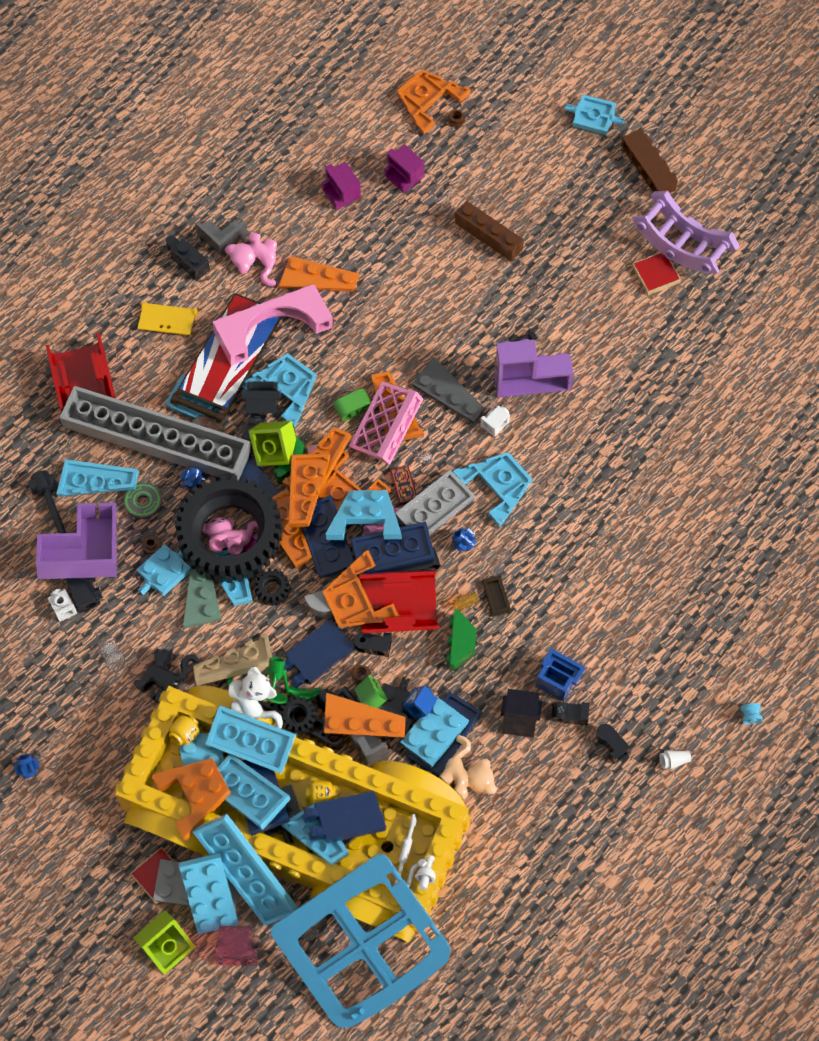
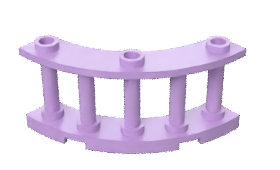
M668 191L653 192L651 198L655 205L646 215L632 217L636 228L669 260H673L692 270L718 274L719 269L715 263L725 250L736 251L739 248L733 232L715 229L707 230L702 227L701 223L690 216L688 218L680 212L681 208L676 204ZM660 210L667 218V221L658 231L651 220ZM672 225L683 232L675 244L664 237ZM689 237L700 242L693 253L681 249ZM706 247L717 248L710 257L700 256Z

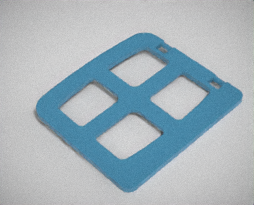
M382 853L375 855L278 921L271 928V935L330 1020L341 1028H350L396 1002L443 967L450 956V946L447 940L437 929L433 920L404 879L399 875L390 859ZM391 872L398 881L395 885H392L386 877ZM383 883L402 907V910L373 930L366 932L347 908L346 902L363 891ZM332 914L349 937L350 945L320 966H314L299 945L298 939L326 915ZM413 924L430 947V953L405 974L397 977L379 953L378 946L408 925ZM429 926L436 935L433 939H430L425 932V929ZM363 959L378 978L383 988L355 1005L344 1007L328 986L327 980L356 960Z

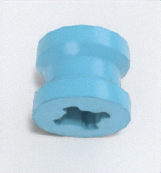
M750 703L741 706V712L744 714L743 724H758L763 721L759 712L761 710L760 704Z

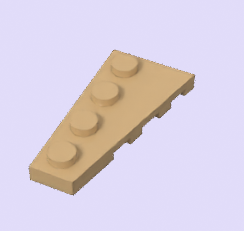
M268 634L262 635L261 639L255 642L250 640L244 643L245 646L234 650V648L226 651L227 653L224 656H215L193 666L197 686L246 674L251 667H257L259 670L266 669L269 665V658L272 657Z

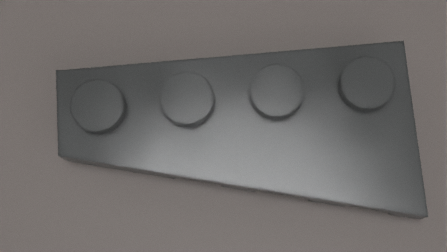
M434 356L412 383L414 388L472 424H475L484 412V407Z

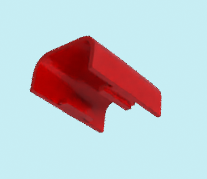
M100 332L96 333L98 342L85 348L56 354L51 352L49 345H46L61 413L74 386L116 399Z
M436 570L359 574L361 584L374 611L393 603L399 617H385V622L363 624L361 625L362 633L439 629L436 610Z

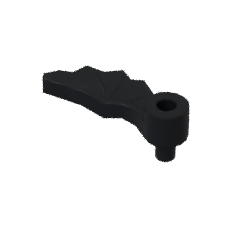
M529 329L527 331L528 335H521L512 342L522 339L536 340L538 337L535 332Z

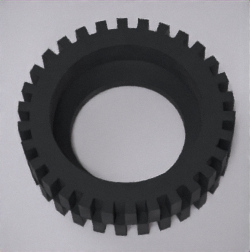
M220 475L221 481H216V478L212 477L210 478L211 484L207 485L205 480L200 482V490L196 486L191 489L193 496L188 493L184 497L186 503H180V512L177 511L176 536L185 561H188L192 569L196 567L198 574L202 575L205 572L206 578L210 580L214 575L216 582H222V577H226L227 583H232V577H237L238 582L243 581V575L247 574L248 579L253 578L252 571L254 570L260 574L263 571L262 565L267 568L270 565V558L274 560L277 556L276 550L279 551L280 541H282L280 512L271 493H266L263 485H260L258 488L257 481L252 479L250 484H248V479L244 476L241 477V481H238L237 475H231V480H227L226 475ZM229 507L239 508L251 514L259 528L257 541L251 549L240 555L223 557L212 554L204 546L201 532L205 521L211 514Z

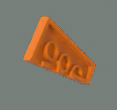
M389 371L371 375L375 394L382 381L397 386ZM385 388L382 394L383 398L392 395L391 389ZM402 395L397 397L398 404L405 400ZM394 399L385 402L387 409L395 406ZM382 404L378 406L379 413L384 411ZM397 410L388 414L390 420L396 418ZM385 415L381 417L382 424L387 422ZM415 417L403 440L424 436ZM389 427L383 428L385 435L388 434Z
M326 693L324 733L405 738L406 717Z

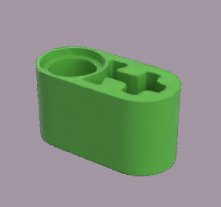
M359 389L339 398L334 402L333 406L341 420L345 422L362 414L363 411L369 408L372 401L365 389Z
M368 675L354 688L362 704L379 708L387 701L381 685L371 675Z

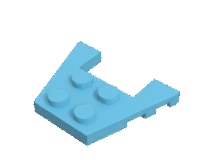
M287 353L267 365L268 367L261 372L254 373L251 378L245 381L241 389L247 390L248 381H278V390H281V395L292 402L281 417L284 421H292L295 428L317 376L313 371Z
M509 452L453 471L465 485L477 476H480L498 496L502 503L489 511L488 514L498 527L502 526L532 483V478Z
M387 490L349 491L326 532L327 540H344L346 524H384V539H402Z

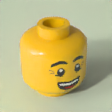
M182 715L178 717L169 727L170 739L178 746L189 745L199 735L198 721L192 716Z
M314 780L310 783V787L305 788V800H309L310 806L316 802L335 799V786H332L330 781Z

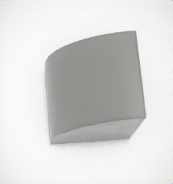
M323 590L305 596L306 605L312 614L321 618L332 617L330 607L322 592Z

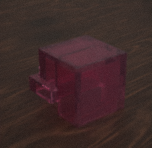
M219 926L218 949H215L217 966H258L259 957L258 950L255 949L253 926Z

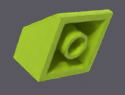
M292 421L259 423L248 430L257 466L291 464L296 442Z
M165 910L133 937L164 975L196 947L175 919Z

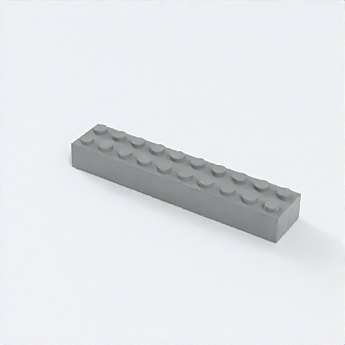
M74 386L59 417L63 428L188 468L194 467L221 478L220 475H226L227 480H231V475H237V480L239 481L251 453V446L248 440Z

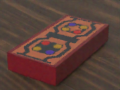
M409 465L390 469L399 505L409 503L417 496Z

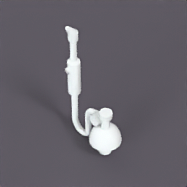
M415 813L412 814L408 836L404 839L399 857L398 873L400 876L404 864L407 863L413 841L411 837L417 822ZM427 856L426 861L420 859L418 863L412 866L407 881L409 887L414 871L418 867L421 868L417 871L415 878L420 881L419 888L421 890H427L428 884L435 883L436 875L433 869H431V865L435 860L433 856Z

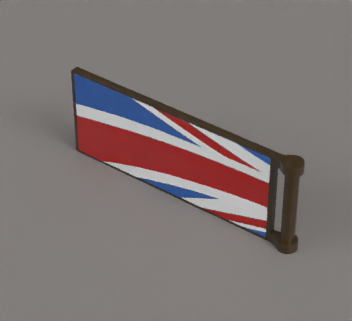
M235 293L221 317H227L237 311H243L253 305L262 303ZM283 316L271 317L258 323L249 332L246 339L248 360L232 366L212 330L177 391L172 395L170 403L174 405L179 404L216 419V422L222 424L227 412ZM181 395H186L188 397H191L193 399H196L198 401L221 409V411L216 412L214 410H211L209 408H206L204 406L181 398Z

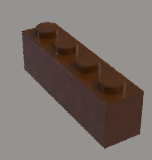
M641 128L623 136L621 142L622 149L651 191H668L669 193L676 191L678 179L669 170L667 162L662 160L658 149L650 143L649 136L646 133L644 134Z
M467 200L455 212V224L511 262L523 250V238Z

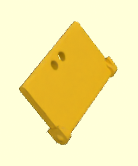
M142 302L138 329L191 335L194 318H196L198 311L197 308L191 309Z

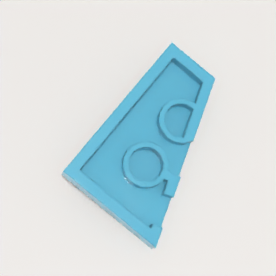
M224 550L220 553H212L214 555L223 557L234 556L229 554L228 550ZM247 574L242 576L243 581L238 582L237 577H232V583H227L226 577H222V582H219L233 606L253 602Z
M315 803L308 808H314ZM304 811L291 817L290 822L282 824L284 829L331 866L349 856V852L342 841L327 844L324 838L310 841L308 836L309 828L313 826L320 827L318 820L304 823L302 818Z

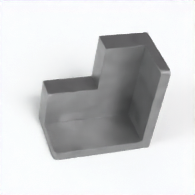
M208 220L204 225L198 221L195 223L197 234L220 255L225 253L227 245L236 244L248 234L246 224L244 222L239 224L236 220L223 230H220L211 220Z
M348 735L367 767L374 762L388 757L386 742L381 744L377 736Z

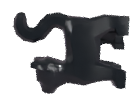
M157 648L154 651V661L147 667L142 679L135 680L133 684L143 693L149 690L153 684L157 685L159 690L156 693H152L150 698L156 703H160L161 693L166 691L168 686L179 689L181 683L188 678L190 674L188 664L190 661L198 664L200 661L198 656L188 654L183 657L180 664L182 673L177 675L165 668L176 658V655L172 654L173 650L170 649L168 651Z

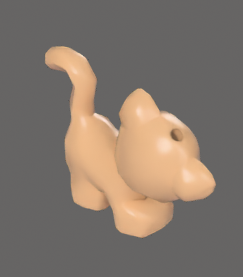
M458 735L456 740L463 745V748L458 750L447 761L445 769L440 775L441 780L450 787L455 784L454 790L463 801L468 797V787L476 793L484 792L490 795L496 793L497 789L488 758L480 760L477 765H473L468 771L464 769L461 758L471 751V742L466 737Z

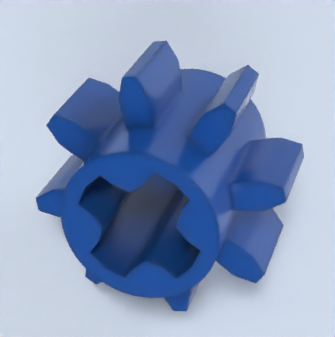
M189 467L187 471L183 470L180 476L183 481L182 485L190 489L195 486L197 487V485L201 487L200 482L205 480L204 476H201L202 471L194 467Z
M459 528L452 536L453 547L459 552L461 550H471L476 543V537L473 536L475 533L469 528L466 530Z
M31 754L19 756L16 759L17 763L14 764L16 775H22L24 779L35 776L37 774L36 769L40 768L37 757L32 758Z

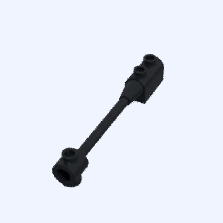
M47 470L38 471L28 481L33 495L44 496L58 533H66L51 495L55 490L54 485L57 484L54 474H49ZM95 577L66 578L79 614L100 605L99 599L103 597L99 587L95 588L93 582L96 581Z

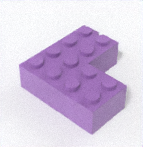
M529 339L497 343L495 363L497 398L571 390L573 368L570 354L558 353L552 356H537L535 340Z
M77 503V533L37 534L36 569L38 579L117 577L116 503H99L100 518H96L95 503Z

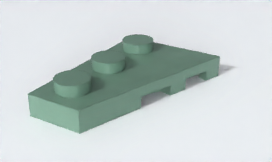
M196 569L190 570L183 629L222 620L213 578L211 580L207 579L205 572L200 575Z

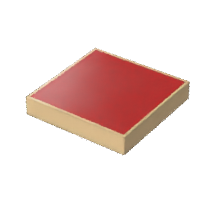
M661 252L632 263V267L647 295L681 282L671 260L666 258Z
M162 847L130 873L152 901L160 859L174 861Z

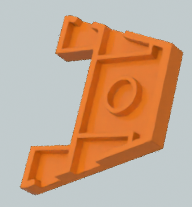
M422 69L397 90L398 97L423 135L435 126V121L424 112L445 93H448L460 103L471 93V89L466 86L463 88L453 81L447 82L442 80L440 76Z
M345 451L341 454L318 496V499L332 495L337 512L349 491L362 490L337 470L349 458V454ZM377 479L367 489L387 490L388 494L391 492V488L380 479Z
M366 550L322 591L339 627L385 622V617H399L393 603L374 611L357 574L376 566L369 550Z
M213 758L151 775L158 790L162 792L178 782L180 783L194 811L175 823L185 841L191 837L190 833L196 827L204 823L203 819L211 811L214 812L231 794Z

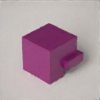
M405 144L397 151L391 148L386 152L389 165L384 168V176L402 193H405L424 177V161Z
M346 162L336 167H333L332 164L325 166L327 180L321 182L322 190L336 210L361 198L360 182Z

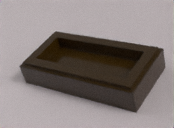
M501 575L482 580L492 617L510 613L511 608Z

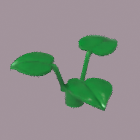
M280 657L269 658V665L265 669L264 676L267 677L269 675V679L272 680V688L275 689L276 680H281V677H283L286 693H291L293 697L300 696L302 699L303 697L314 699L321 692L322 686L318 688L289 687L286 676L287 670L284 669L285 659ZM228 678V689L231 682L234 681L232 678ZM276 693L277 695L274 698H265L261 701L284 704L287 702V696Z

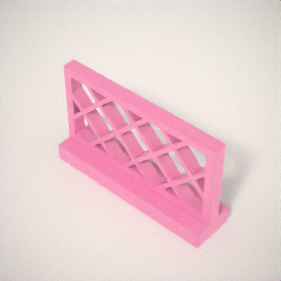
M382 381L349 448L390 465L423 398L414 390L410 389L409 391ZM385 388L391 389L392 395L383 398L382 394ZM403 394L407 395L404 402L398 404L397 397ZM394 399L395 406L387 409L385 402ZM382 404L384 411L375 414V408ZM397 410L396 418L390 420L388 414ZM385 415L387 422L378 426L376 419ZM374 421L375 427L366 431L367 423ZM389 427L388 434L381 436L380 430ZM377 432L378 439L370 442L368 435ZM365 437L367 444L360 447L356 446L359 439ZM380 443L381 447L378 453L373 452L372 446Z

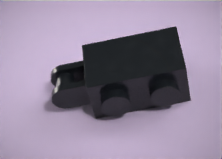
M172 235L166 238L167 249L171 252L172 260L196 281L210 271L208 259L187 240L182 238L179 241Z

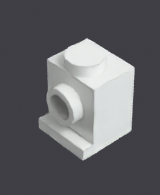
M498 405L495 410L491 409L486 417L483 416L481 418L480 426L495 437L509 423V411L505 407Z
M61 589L54 590L50 594L51 596L48 597L59 622L77 614L66 589L63 591Z

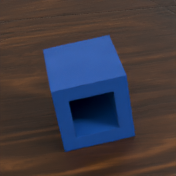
M423 685L412 689L402 707L414 719L428 716L438 698L428 687Z

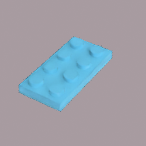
M219 705L205 744L278 773H283L296 734Z
M229 754L218 766L231 791V794L224 802L262 830L290 800L288 794L232 754Z
M220 853L180 862L179 868L198 935L239 925Z

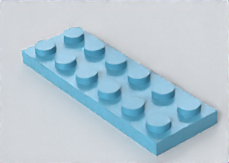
M227 814L194 829V835L210 855L220 853L227 878L264 926L283 919L298 908Z

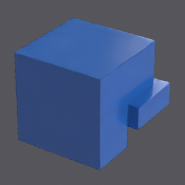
M551 648L541 664L542 670L537 676L536 687L564 702L573 685H577L586 667Z

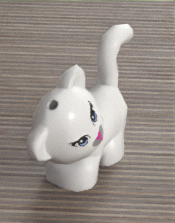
M251 667L248 670V674L243 679V682L241 680L231 682L229 685V696L236 698L232 702V710L256 719L273 718L275 720L274 726L282 728L283 721L281 715L276 711H263L258 702L265 698H274L277 694L275 689L271 687L269 680L261 674L257 667Z

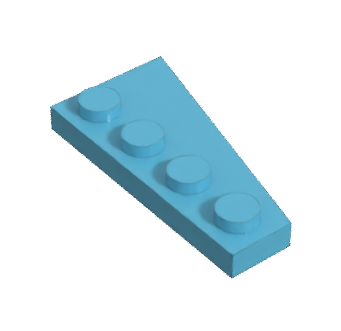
M65 459L56 495L64 497L135 490L139 470Z

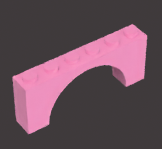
M315 285L302 287L300 290L288 292L281 297L270 299L262 304L253 305L248 309L237 311L232 315L213 321V332L231 366L248 360L247 336L258 323L265 319L277 316L293 317L309 325L315 334L332 328L333 317Z

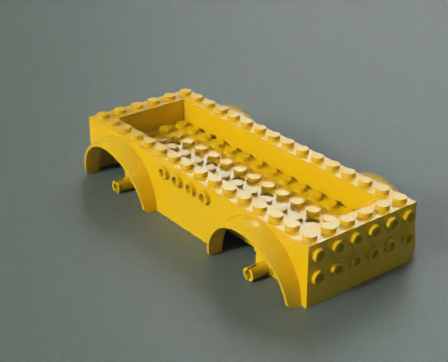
M168 686L167 690L161 693L159 698L160 704L151 714V723L149 727L146 726L141 736L143 739L140 745L137 744L133 751L134 757L131 763H127L124 769L125 775L122 781H119L115 787V795L121 808L127 811L124 824H129L158 835L203 856L210 855L193 831L190 833L191 837L185 841L175 824L194 812L180 783L178 782L162 792L158 790L151 775L183 766L179 746L169 737L170 725L182 715L192 716L199 722L201 733H209L219 705L231 709L232 702L236 699L229 696V691L212 686H195L185 693ZM258 718V720L264 721L266 723L272 725L275 724V721L272 718ZM295 737L283 773L275 771L280 788L292 785L300 811L310 806L309 800H305V788L310 787V783L314 780L330 781L332 786H335V799L374 791L386 824L385 831L357 837L345 847L349 852V856L331 866L316 853H310L306 845L292 834L293 844H290L288 837L289 844L285 843L282 835L267 836L264 832L251 836L245 816L224 801L214 812L211 811L203 819L204 823H207L227 814L268 869L277 875L311 888L312 892L309 899L311 900L379 853L385 854L398 872L400 865L399 857L404 839L408 836L411 817L415 813L417 822L411 837L413 841L407 863L403 866L401 877L407 883L413 865L418 863L420 859L426 861V857L429 855L435 858L431 865V869H433L436 875L435 883L428 884L427 890H421L419 888L420 881L415 878L417 871L421 868L418 867L414 871L409 887L431 917V909L436 906L439 890L444 887L447 871L452 868L455 852L460 849L463 833H466L468 830L471 816L468 815L469 808L465 806L460 795L447 783L427 771L396 761H377L367 767L352 761L353 759L348 755L341 754L340 756L328 747L323 746L321 748L309 739L301 740ZM223 751L224 760L227 758L229 753ZM391 843L393 850L385 853L381 848L382 845ZM391 872L386 877L392 885H395L396 878ZM383 883L363 891L346 902L347 908L355 919L374 927L379 926L402 910V907ZM410 924L394 936L409 943L415 932L420 933L413 924Z

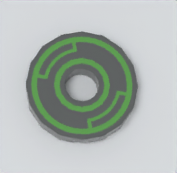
M138 483L135 490H127L125 493V509L135 519H149L155 516L161 509V493L157 487L150 483ZM141 497L148 499L145 505L138 504V500Z

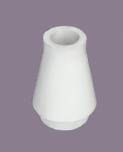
M665 750L664 753H660V764L663 769L671 770L691 762V755L688 750Z

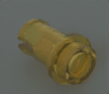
M475 591L460 598L457 596L453 600L455 609L464 611L466 607L479 603V598Z

